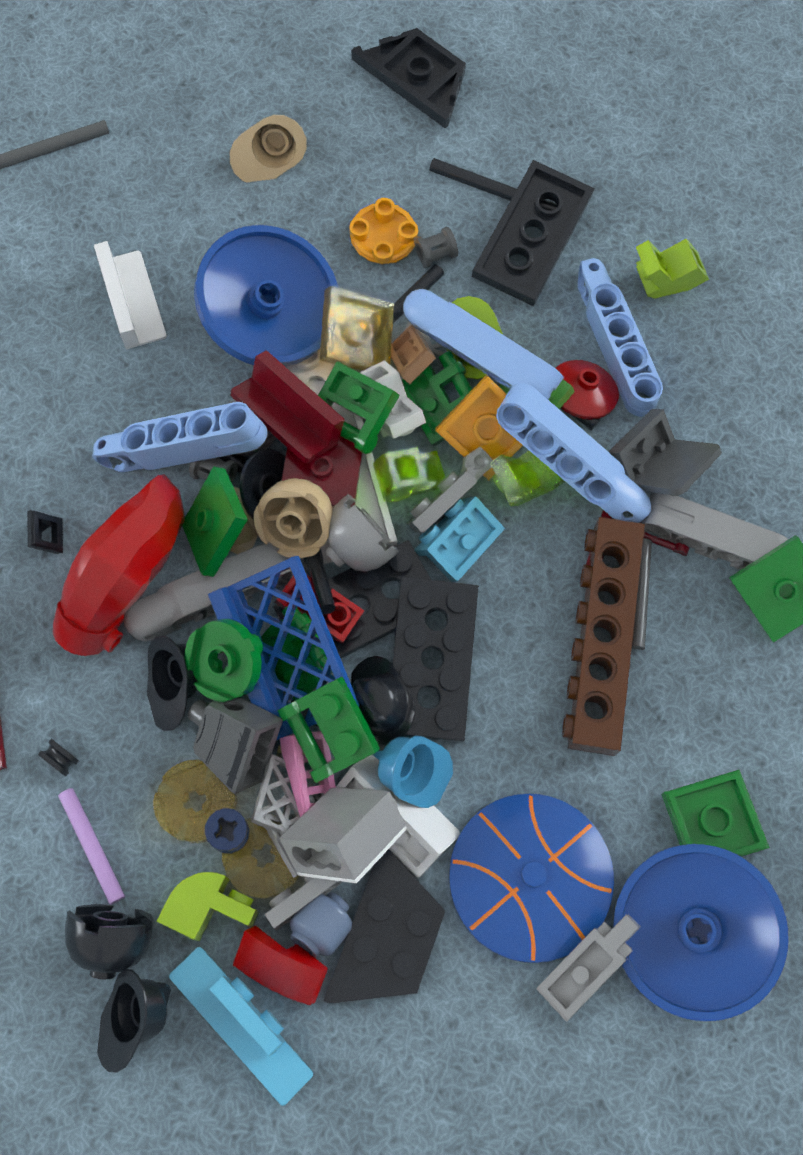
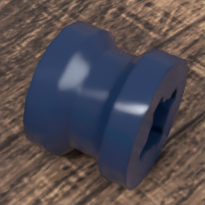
M223 808L209 816L205 824V835L207 841L217 851L224 854H233L240 851L247 844L250 829L247 821L238 811Z

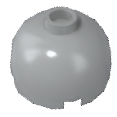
M347 494L333 507L329 537L327 539L330 546L325 549V552L339 567L346 563L357 571L367 572L375 570L387 563L399 551L395 546L387 548L386 544L391 539L364 508L359 511L355 505L351 507L356 500Z

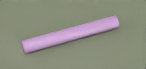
M70 788L61 792L58 797L109 904L112 905L125 898V895L74 789Z

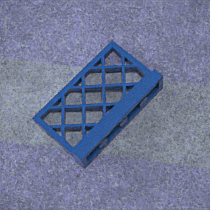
M293 556L237 583L219 588L208 594L218 620L232 619L244 625L251 634L259 636L261 641L260 631L263 622H267L280 629L274 647L262 641L263 651L261 653L262 666L260 677L253 691L248 694L252 704L280 717L277 710L290 704L293 696L300 699L307 695V693L296 688L301 673L304 670L320 678L316 690L326 685L327 682L330 683L343 676L358 707L360 706L299 556ZM290 568L296 581L292 596L276 589L281 572ZM270 578L268 585L261 582L263 580ZM254 586L265 591L259 610L248 606L242 590ZM273 595L289 602L283 622L267 615ZM297 606L308 611L312 620L307 633L291 626ZM287 633L305 640L298 659L281 651ZM312 644L322 648L325 652L327 660L323 671L305 663ZM278 659L295 666L289 684L278 680L274 670ZM310 709L305 718L308 727L317 724ZM287 720L282 722L276 740L293 733Z

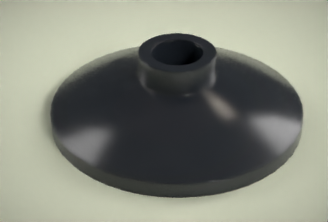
M261 450L254 453L245 463L241 473V500L246 512L253 520L254 511L263 494L277 482L282 481L285 456L275 450Z

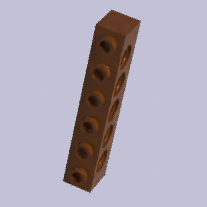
M599 517L594 529L587 530L584 551L590 552L589 565H583L580 578V587L586 588L585 601L578 602L576 612V624H582L580 638H574L571 652V661L577 662L576 676L570 675L567 686V699L573 700L572 713L565 714L562 727V737L569 738L567 749L615 756L621 751L645 524ZM602 557H614L618 561L619 567L610 568L606 566ZM606 591L612 594L615 598V604L607 605L601 602L598 592ZM598 627L606 629L611 635V641H599L595 637L593 629ZM593 664L602 666L607 672V679L597 680L593 678L589 672V666ZM585 703H597L602 708L603 717L601 719L590 718L585 712Z

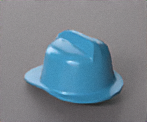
M415 735L412 738L397 737L391 740L383 751L373 754L379 760L378 776L381 783L391 790L398 799L417 807L429 808L436 805L440 801L453 775V761L449 752L443 746L423 736Z

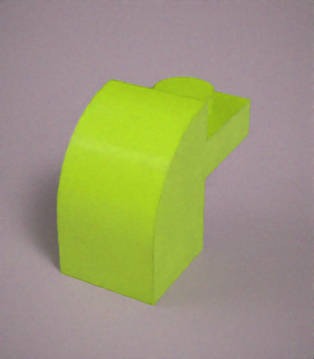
M687 238L662 252L649 240L636 246L641 259L636 262V268L646 294L651 298L655 299L688 291L709 280L698 251Z
M202 872L187 877L173 889L156 922L193 940L200 941L215 910L249 927H253L259 912L251 908L254 899L231 889L228 896L223 894L230 880L228 877L215 872Z

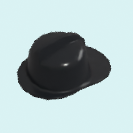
M157 636L150 642L148 648L147 696L155 725L163 731H171L178 727L183 720L187 699L197 691L193 683L198 681L194 676L193 670L187 671L185 662L186 644H176L166 636Z
M380 656L367 657L358 663L351 673V685L360 705L359 709L376 741L389 743L397 737H404L412 727L415 717V701L395 666L388 659Z
M125 969L118 974L113 991L100 1019L97 1054L101 1065L108 1072L118 1073L126 1068L138 1045L155 1037L163 1030L167 1016L166 1007L171 992L168 984L149 979H140L139 975L132 969Z

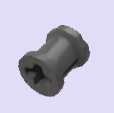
M449 227L442 228L441 233L424 239L419 236L414 239L415 251L424 268L430 267L431 262L448 256L450 258L458 256L457 243ZM436 245H441L440 248L436 250H431L432 247Z
M218 457L190 463L189 473L190 477L194 479L202 478L206 480L213 466L226 469L231 483H233L238 472L237 462L233 460L226 462Z

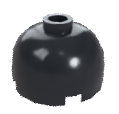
M104 904L76 907L75 914L69 910L65 924V944L70 958L81 968L89 970L90 976L103 980L115 978L116 972H123L125 969L135 966L147 951L154 921L151 914L135 909V918H132L124 913L111 911L114 906Z

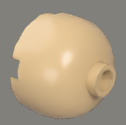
M292 478L279 481L261 497L254 511V527L260 539L266 545L270 542L273 546L279 548L277 553L285 557L299 556L300 558L313 556L325 545L329 537L333 506L328 495L318 485L308 480Z

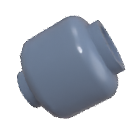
M330 892L327 896L319 895L291 917L290 928L293 933L290 939L314 958H317L318 955H332L352 929V921L347 914L349 905L333 892Z

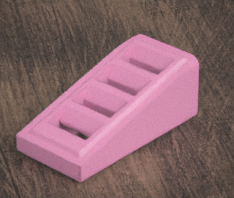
M312 732L326 761H331L330 748L322 732ZM289 735L280 738V745L293 795L301 817L315 804L310 803L309 795L325 794L330 788H336L333 774L320 781L318 786H307L306 779L312 778L309 773L312 770L305 771L304 763H308V760L303 755L295 735Z

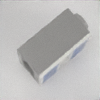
M330 788L279 839L298 876L357 883L407 830V827L390 791Z

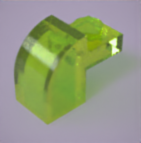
M418 446L386 452L372 464L384 502H398L407 499L409 496L439 490L437 485L445 478L437 450L420 453Z
M527 451L517 459L500 455L490 462L495 472L493 480L498 489L504 494L510 506H519L554 490L566 482L530 451Z

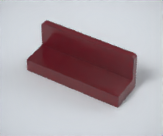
M267 350L255 356L252 377L231 389L230 396L236 402L245 403L264 423L267 430L304 463H309L338 444L345 419Z

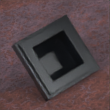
M33 510L28 511V547L54 554L63 553L62 518ZM51 526V542L42 540V532Z

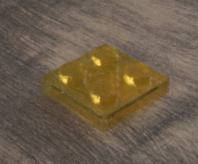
M335 286L325 289L320 360L334 364L338 361L350 368L362 371L384 360L390 365L394 303Z

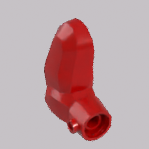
M165 474L157 475L139 493L119 507L81 546L65 580L61 600L57 603L53 621L54 638L64 650L80 656L96 655L103 650L109 653L112 652L123 637V633L117 629L124 619V613L143 595L149 583L157 576L168 560L176 538L183 526L185 513L179 489Z

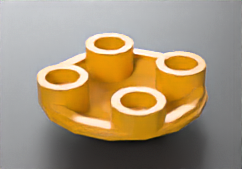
M380 198L375 204L361 209L350 222L351 244L359 255L370 262L379 264L396 263L407 257L414 249V239L418 236V226L410 214L398 205H395L391 199Z

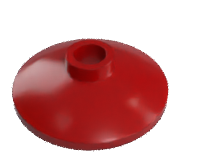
M584 360L566 361L555 368L564 376L563 380L569 383L575 391L561 407L562 410L582 419H599L613 411L619 399V390L613 377L605 369Z

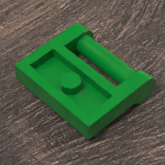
M338 361L335 363L318 394L331 407L335 403L366 420L361 429L344 421L340 434L341 437L354 443L355 448L364 454L371 453L376 447L377 435L400 396L394 390Z
M343 676L277 710L283 721L287 720L312 768V771L309 773L314 783H318L380 750ZM307 708L310 709L335 757L329 762L326 761L301 711Z

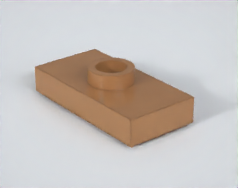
M410 325L387 349L400 376L409 384L436 359L421 332L413 325Z

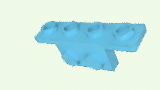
M197 947L170 973V980L280 1105H286L313 1077V1071L280 1035L284 1029L280 1022L267 1009L261 1014L251 1003L250 1000L255 995L239 977L232 981L203 948Z

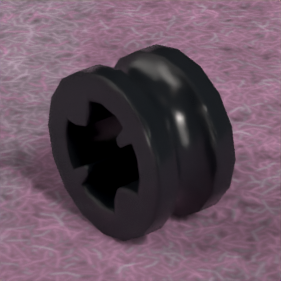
M51 738L48 742L49 748L46 751L41 750L38 755L66 777L69 774L68 767L71 764L76 765L79 760Z

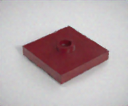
M341 436L336 446L309 463H304L287 448L282 481L297 478L308 480L318 485L328 495L333 507L347 494L356 500L363 453L355 448L354 443Z

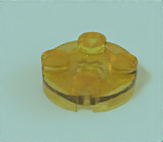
M201 760L184 761L170 768L162 777L163 781L160 783L153 799L154 813L160 826L179 841L194 844L207 842L205 824L209 816L223 808L235 810L237 804L236 794L232 793ZM192 791H196L199 796L206 795V802L202 804V810L195 812L193 808H185V803L190 800L189 793Z
M248 818L246 821L250 834L247 844L240 851L233 854L222 853L223 867L233 886L241 893L257 899L275 897L286 889L291 888L300 876L293 878L267 830L262 826L251 823V818ZM264 845L271 846L270 853L275 856L274 862L266 863L264 868L257 867L258 860L252 857L254 850H262Z

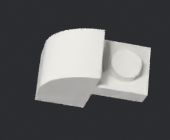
M385 360L360 372L400 395L380 430V434L383 437L390 435L394 439L398 436H406L412 433L416 427L426 423L422 409L407 397L399 372Z

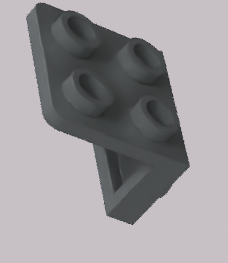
M653 408L608 451L623 465L625 475L644 491L678 496L687 492L690 486L711 467L712 463L722 453L718 444L676 440L664 409Z

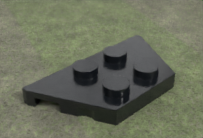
M418 28L403 32L399 36H389L380 39L379 46L367 50H362L361 46L354 47L351 50V58L354 62L444 128L449 126L465 75L466 63Z
M389 849L373 865L352 922V929L345 941L324 1002L330 1004L415 994L418 992L445 910Z

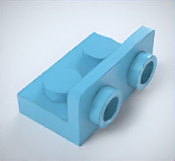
M476 496L459 499L444 513L445 517L437 525L432 524L419 536L421 543L414 549L419 556H427L451 582H458L505 529Z

